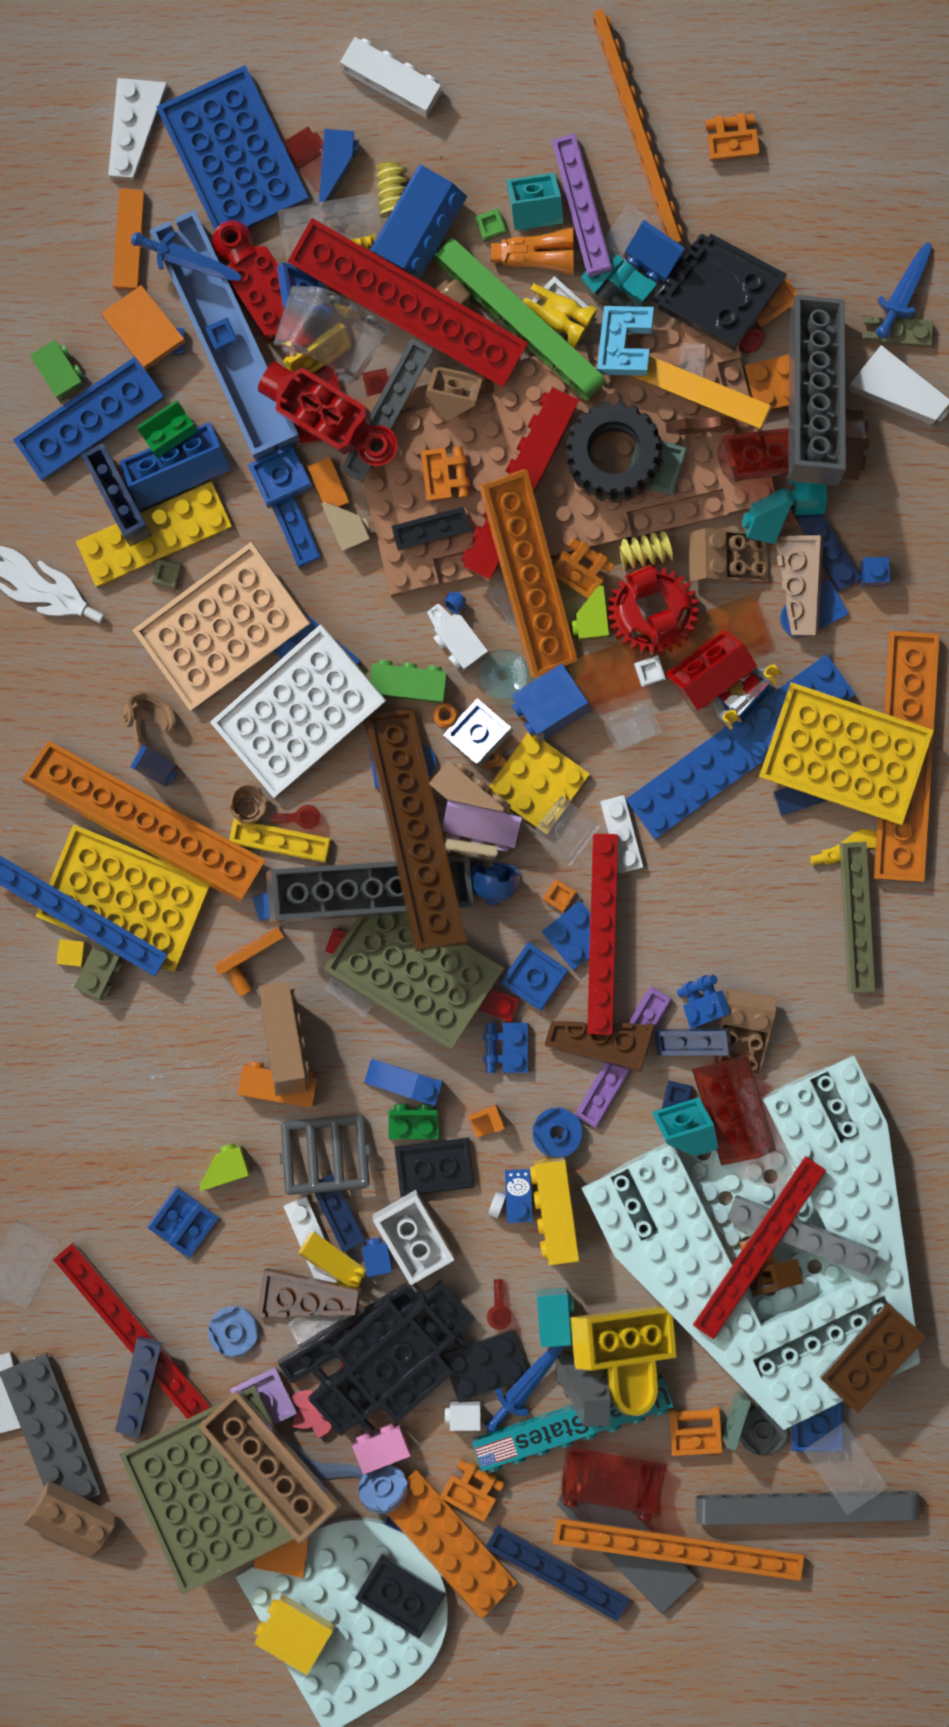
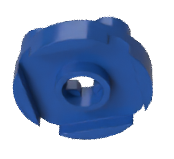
M562 1107L549 1108L540 1113L533 1125V1140L536 1147L543 1154L551 1157H566L572 1154L580 1144L582 1126L579 1119L571 1111ZM553 1126L564 1128L561 1139L550 1136L553 1132Z

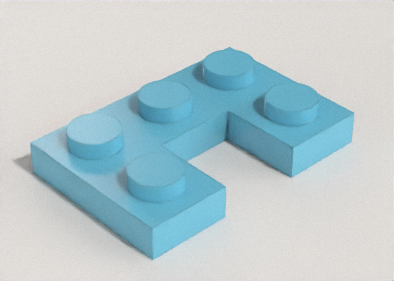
M604 306L597 370L602 375L648 376L649 349L626 348L627 333L652 334L654 307Z

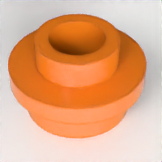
M440 704L434 711V720L442 728H450L458 719V711L452 704ZM447 711L451 714L449 720H443L441 714Z

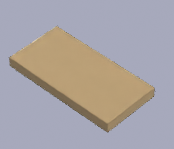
M447 839L446 852L450 855L469 856V858L488 861L496 860L498 847Z

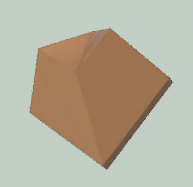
M434 366L426 390V404L434 405L447 422L475 406L483 376Z

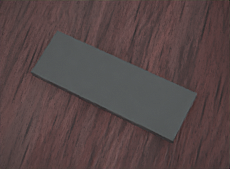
M593 1468L556 1503L572 1520L652 1531ZM602 1552L661 1614L697 1580L694 1573L683 1563Z

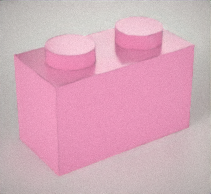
M391 1422L381 1426L379 1432L369 1435L365 1432L356 1436V1441H353L352 1447L363 1475L410 1457L411 1451L400 1423L394 1425Z

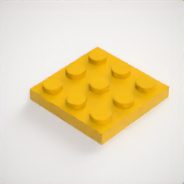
M527 733L489 785L493 789L490 794L494 795L496 793L499 797L501 796L511 805V810L544 834H547L590 773L544 740L540 742L536 735L531 737Z

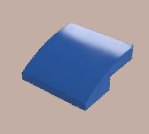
M176 1186L151 1219L147 1228L166 1240L170 1246L190 1258L219 1217L194 1197Z

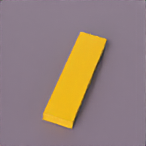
M236 819L233 820L229 838L230 841L241 846L327 863L331 844L330 838L258 823L242 824Z

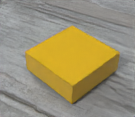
M59 939L56 964L82 967L85 942Z

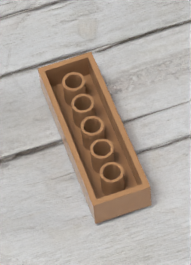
M241 1390L235 1391L198 1426L299 1544L304 1542L341 1507L339 1502Z

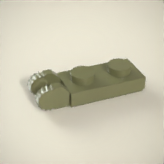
M864 317L863 324L880 327L885 317ZM896 318L888 338L882 339L878 337L876 332L862 333V340L881 342V344L930 347L932 344L933 320Z

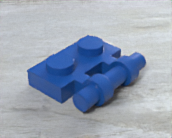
M703 975L696 982L689 981L677 990V995L680 998L687 997L689 1003L683 1005L690 1029L730 1015L723 990L715 991L714 984L718 981L715 975ZM700 990L703 991L704 997L702 998L699 994Z
M503 1022V1032H495V1023H486L485 1033H483V1040H485V1055H483L485 1073H495V1063H503V1073H528V1023ZM495 1040H503V1055H495Z

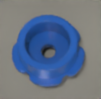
M457 591L455 593L448 592L447 598L444 600L445 606L454 614H459L462 610H466L465 597Z

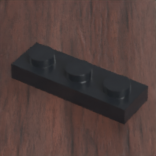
M464 507L391 526L398 551L470 533Z

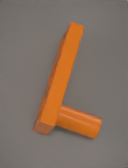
M278 925L216 962L214 968L219 976L223 973L226 974L237 994L241 997L251 991L252 988L238 964L284 938V933Z

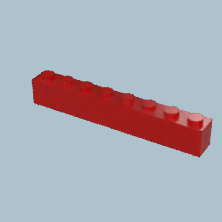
M554 387L551 388L549 393L544 392L538 404L542 408L538 415L533 414L527 426L531 430L527 438L522 436L516 448L520 452L516 460L511 458L505 470L508 475L523 469L527 470L533 493H535L579 403L578 399ZM485 510L483 517L486 520L482 527L477 526L472 537L475 540L472 549L467 548L461 562L464 563L463 570L490 583L500 561Z

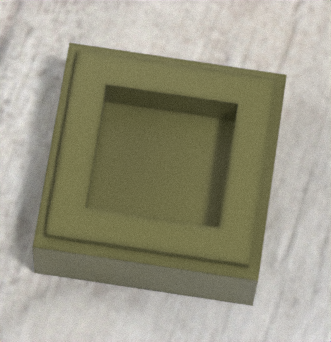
M158 559L151 583L176 590L182 565Z

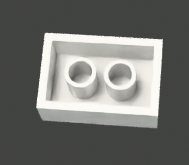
M417 1190L373 1214L374 1224L410 1285L454 1261V1254Z

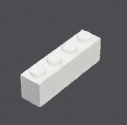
M354 37L340 61L341 71L427 119L441 94L439 81L431 75L424 76L418 73V70L409 63L402 64L390 52L385 50L383 52L374 48V44L364 38L360 40Z

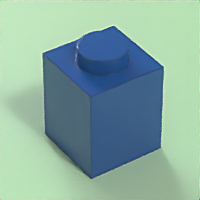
M867 557L860 561V587L886 586L890 582L889 557Z
M381 1237L367 1239V1244L362 1245L367 1277L392 1273L390 1251L386 1242L382 1241Z

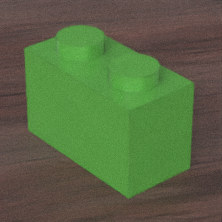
M53 340L30 355L59 402L85 387L81 381L85 377L77 365L72 367L68 359L72 356L64 344L59 346L56 340Z

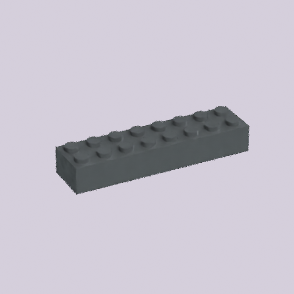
M795 295L789 311L788 481L839 486L846 470L845 301L841 299Z
M469 856L448 858L459 910L473 907ZM396 861L271 869L266 873L270 923L407 914Z

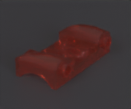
M569 1446L565 1450L558 1500L563 1501V1506L578 1508V1504L588 1503L631 1511L632 1514L637 1515V1520L651 1522L652 1518H657L661 1514V1493L667 1465Z

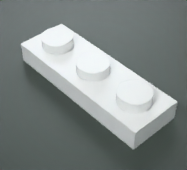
M625 796L600 801L608 834L619 835L618 873L643 868Z

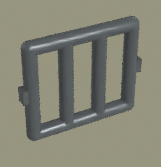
M362 1114L292 1120L281 1123L282 1153H280V1164H283L285 1193L287 1195L364 1189L369 1187L368 1156H370V1146L367 1145L365 1117ZM355 1125L360 1179L344 1180L340 1126ZM331 1127L334 1181L319 1182L316 1128ZM306 1129L309 1184L295 1185L291 1131Z

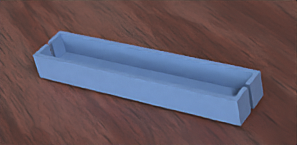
M192 210L175 218L179 231L174 232L176 237L171 241L218 261L196 211ZM168 221L151 229L150 233L155 242L161 243L163 238L169 232L174 231L171 222ZM164 261L255 461L276 452L274 447L277 445L282 449L300 441L294 424L275 410L276 403L258 392V384L267 369V365L228 281ZM228 317L238 342L215 351L205 327Z

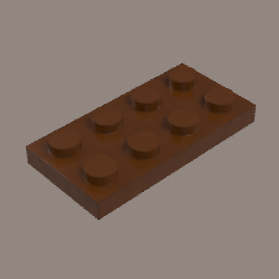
M886 1302L819 1378L859 1413L927 1337L891 1304Z

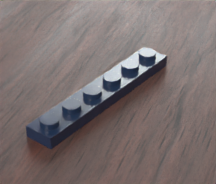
M499 1524L496 1525L485 1545V1548L617 1622L630 1600L629 1596Z

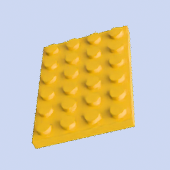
M791 682L759 778L898 825H903L934 730Z
M74 824L49 882L51 886L168 954L161 968L173 973L176 972L210 888L209 885L161 859ZM40 908L38 909L35 917L87 937Z

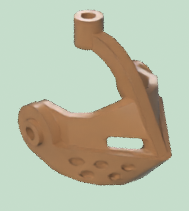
M141 691L132 694L122 715V723L125 727H132L134 723L133 729L136 741L134 749L136 751H139L142 745H146V740L142 739L141 720L154 721L165 731H172L175 727V715L170 705L161 697L149 692ZM142 703L150 706L153 710L149 711L142 707Z

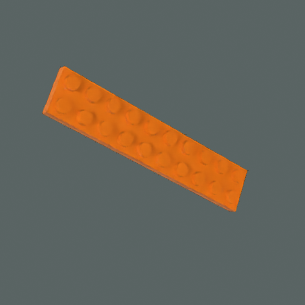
M891 630L888 632L884 714L934 730L940 634ZM934 731L903 825L877 818L873 879L925 881Z
M49 740L23 777L22 783L240 903L265 864V859Z

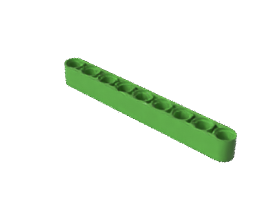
M450 238L436 251L433 256L435 262L452 279L459 280L470 292L471 296L513 335L528 343L527 348L583 399L588 401L606 384L605 378L594 366L455 239Z

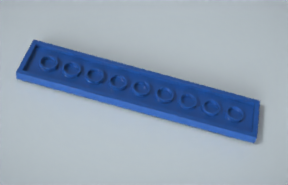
M827 654L773 692L742 726L738 725L736 721L732 723L733 729L730 730L726 726L625 799L654 840L765 760L791 682L845 701L855 695L853 689Z

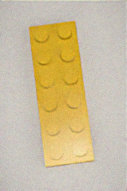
M211 481L141 512L152 536L131 547L123 537L117 523L76 541V544L92 580L98 588L155 563L158 559H164L232 528V525Z

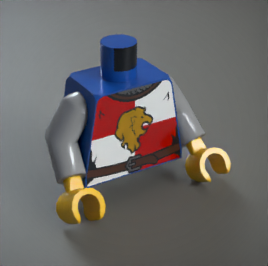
M776 665L753 669L749 676L740 679L732 685L729 691L720 694L714 699L713 704L717 717L726 723L730 730L733 729L732 723L735 721L738 725L742 726L772 694L768 681L775 685L777 683L775 676L782 675L783 672Z

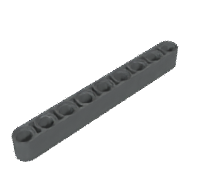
M908 1490L712 1494L695 1497L696 1523L702 1525L912 1521L920 1518L919 1492Z

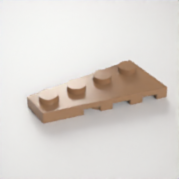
M821 535L778 536L775 542L778 553V566L781 569L782 587L787 601L786 609L791 635L818 636L824 538Z

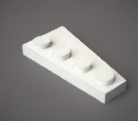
M117 78L109 178L135 179L145 151L147 139L152 131L153 122L158 114L156 106H159L163 94H165L168 86L167 82Z

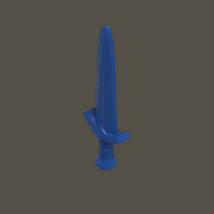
M174 231L169 232L161 243L145 238L140 232H135L131 237V244L134 247L143 246L157 252L159 270L165 269L163 265L164 260L230 281L241 280V275L230 267L172 242L171 240L176 237Z
M925 243L918 251L889 301L887 302L883 296L878 298L879 306L887 313L882 325L876 329L878 337L886 339L890 336V329L897 317L909 318L915 316L914 307H907L931 252L930 243Z
M563 1346L550 1347L504 1397L500 1388L495 1389L502 1407L492 1419L485 1422L487 1431L491 1433L497 1432L500 1423L509 1412L515 1415L528 1416L527 1408L521 1406L551 1368Z

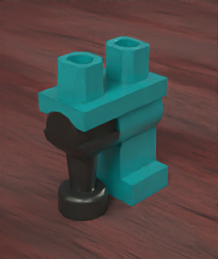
M608 253L612 271L588 278L587 271L582 275L580 281L589 289L588 295L595 298L602 305L638 307L635 304L637 303L641 307L657 285L650 278L647 279L618 254L614 257ZM620 292L625 293L635 303L630 302L627 304L619 296Z

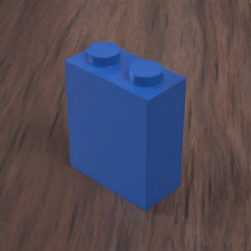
M560 664L511 695L514 704L511 706L519 718L521 716L527 721L524 724L526 730L531 737L536 735L540 742L591 711L587 700L563 664Z

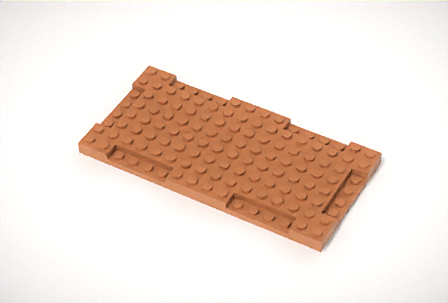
M682 322L652 331V334L638 333L627 336L626 348L649 349L650 356L749 396L740 360L739 345L733 351ZM600 343L576 346L574 349L597 369ZM537 356L519 360L504 388L483 376L475 406L447 422L434 405L426 404L428 384L415 387L391 430L397 439L395 456L389 463L382 466H372L363 481L390 595L395 597L477 577L463 570L464 563L461 562L465 550L467 548L472 549L475 540L472 537L477 526L482 527L486 520L483 517L485 506L479 485L508 475L505 470L511 458L516 460L520 452L516 448L522 436L527 438L531 430L527 426L533 414L538 415L542 408L538 405L544 392L549 393L552 387L578 399L579 403L534 493L551 559L558 557L563 550L572 554L575 550L569 547L568 543L573 537L580 542H586L589 544V548L593 549L621 542L622 539L630 540L632 537L638 538L642 535H651L652 533H659L749 511L751 504L775 493L758 429L736 420L737 428L718 433L700 432L685 435L666 433V424L668 422L684 418L728 416L629 375H603L606 384L586 401ZM381 394L356 399V401L366 406L371 412ZM610 401V405H617V401L625 402V406L631 407L633 404L639 407V412L642 414L646 412L650 416V421L656 424L661 440L687 447L673 497L645 489V492L641 495H638V493L633 495L631 500L625 501L624 498L618 499V502L611 503L610 499L600 501L592 494L590 496L587 495L581 486L578 487L574 482L566 457L567 438L570 436L569 431L572 425H576L578 422L577 418L582 413L586 415L590 407L596 405L599 408L603 406V402ZM609 431L603 433L592 443L590 450L592 462L599 470L606 473L616 474L629 469L636 442L630 435L624 432ZM462 446L464 456H467L465 468L466 476L470 480V487H468L469 497L459 498L458 489L455 488L451 489L452 499L427 502L421 451L446 448V456L454 457L453 448ZM455 466L448 467L449 480L457 479ZM464 507L470 533L402 551L397 550L391 526ZM500 563L495 572L502 571Z

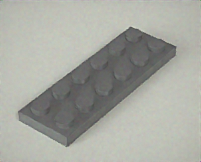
M43 1353L0 1371V1377L44 1487L50 1481L86 1500L101 1494L102 1489L48 1353Z

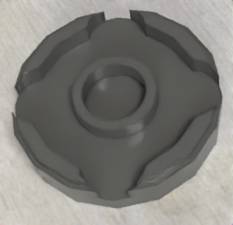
M756 1405L748 1409L740 1441L745 1449L752 1454L772 1455L785 1444L788 1429L783 1430L760 1405Z

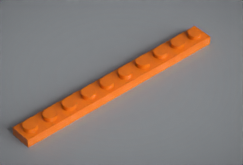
M603 8L593 11L592 21L664 234L678 244H681V239H684L680 224H675L673 218L676 215L673 202H668L665 193L668 192L665 179H660L658 173L660 164L657 155H652L650 146H652V140L649 132H644L642 126L644 116L641 108L637 109L634 102L637 99L633 85L629 86L626 77L629 76L626 63H621L618 55L621 53L619 42L617 39L613 40L611 34L613 30L611 18L609 15L605 16Z
M556 1517L552 1542L555 1545L798 1581H801L804 1555L800 1553Z

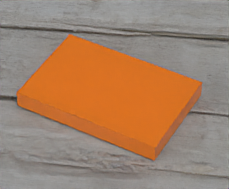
M139 286L101 313L104 320L144 370H147L185 343L181 334L142 286Z

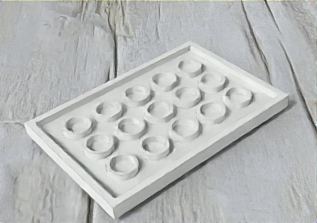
M320 624L210 723L272 797L276 798L387 700L323 624Z

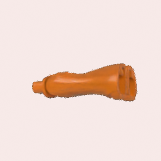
M573 227L544 235L513 237L506 241L502 239V243H491V263H502L503 266L506 264L511 267L545 268L574 276ZM547 249L563 250V251L537 252V251H540V250H547Z

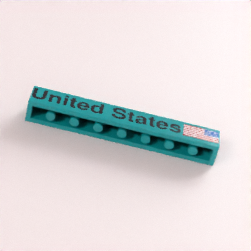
M662 1374L657 1375L658 1393L656 1401L645 1414L639 1416L623 1414L615 1408L610 1398V1426H584L574 1411L573 1404L500 1428L495 1433L488 1432L472 1438L481 1470H488V1473L502 1469L503 1464L512 1462V1465L524 1462L527 1456L535 1454L538 1457L549 1453L550 1448L559 1446L560 1449L573 1445L574 1440L583 1438L584 1441L597 1437L598 1432L619 1430L622 1428L621 1424L627 1422L637 1424L644 1421L645 1416L651 1414L661 1416L668 1413L669 1408H672L673 1405Z

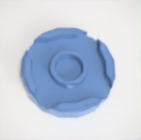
M229 1306L222 1308L213 1316L209 1324L208 1336L210 1343L221 1354L230 1357L244 1355L252 1349L257 1340V1321L251 1312L243 1307Z
M389 1464L363 1475L358 1487L359 1498L369 1511L376 1514L389 1513L396 1510L404 1502L408 1494L409 1485L404 1473L398 1467Z

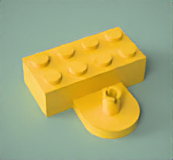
M650 1306L571 1317L575 1369L598 1370L608 1368L610 1398L615 1408L623 1414L639 1416L648 1412L654 1405L658 1393L656 1361L676 1358L673 1316L663 1306Z

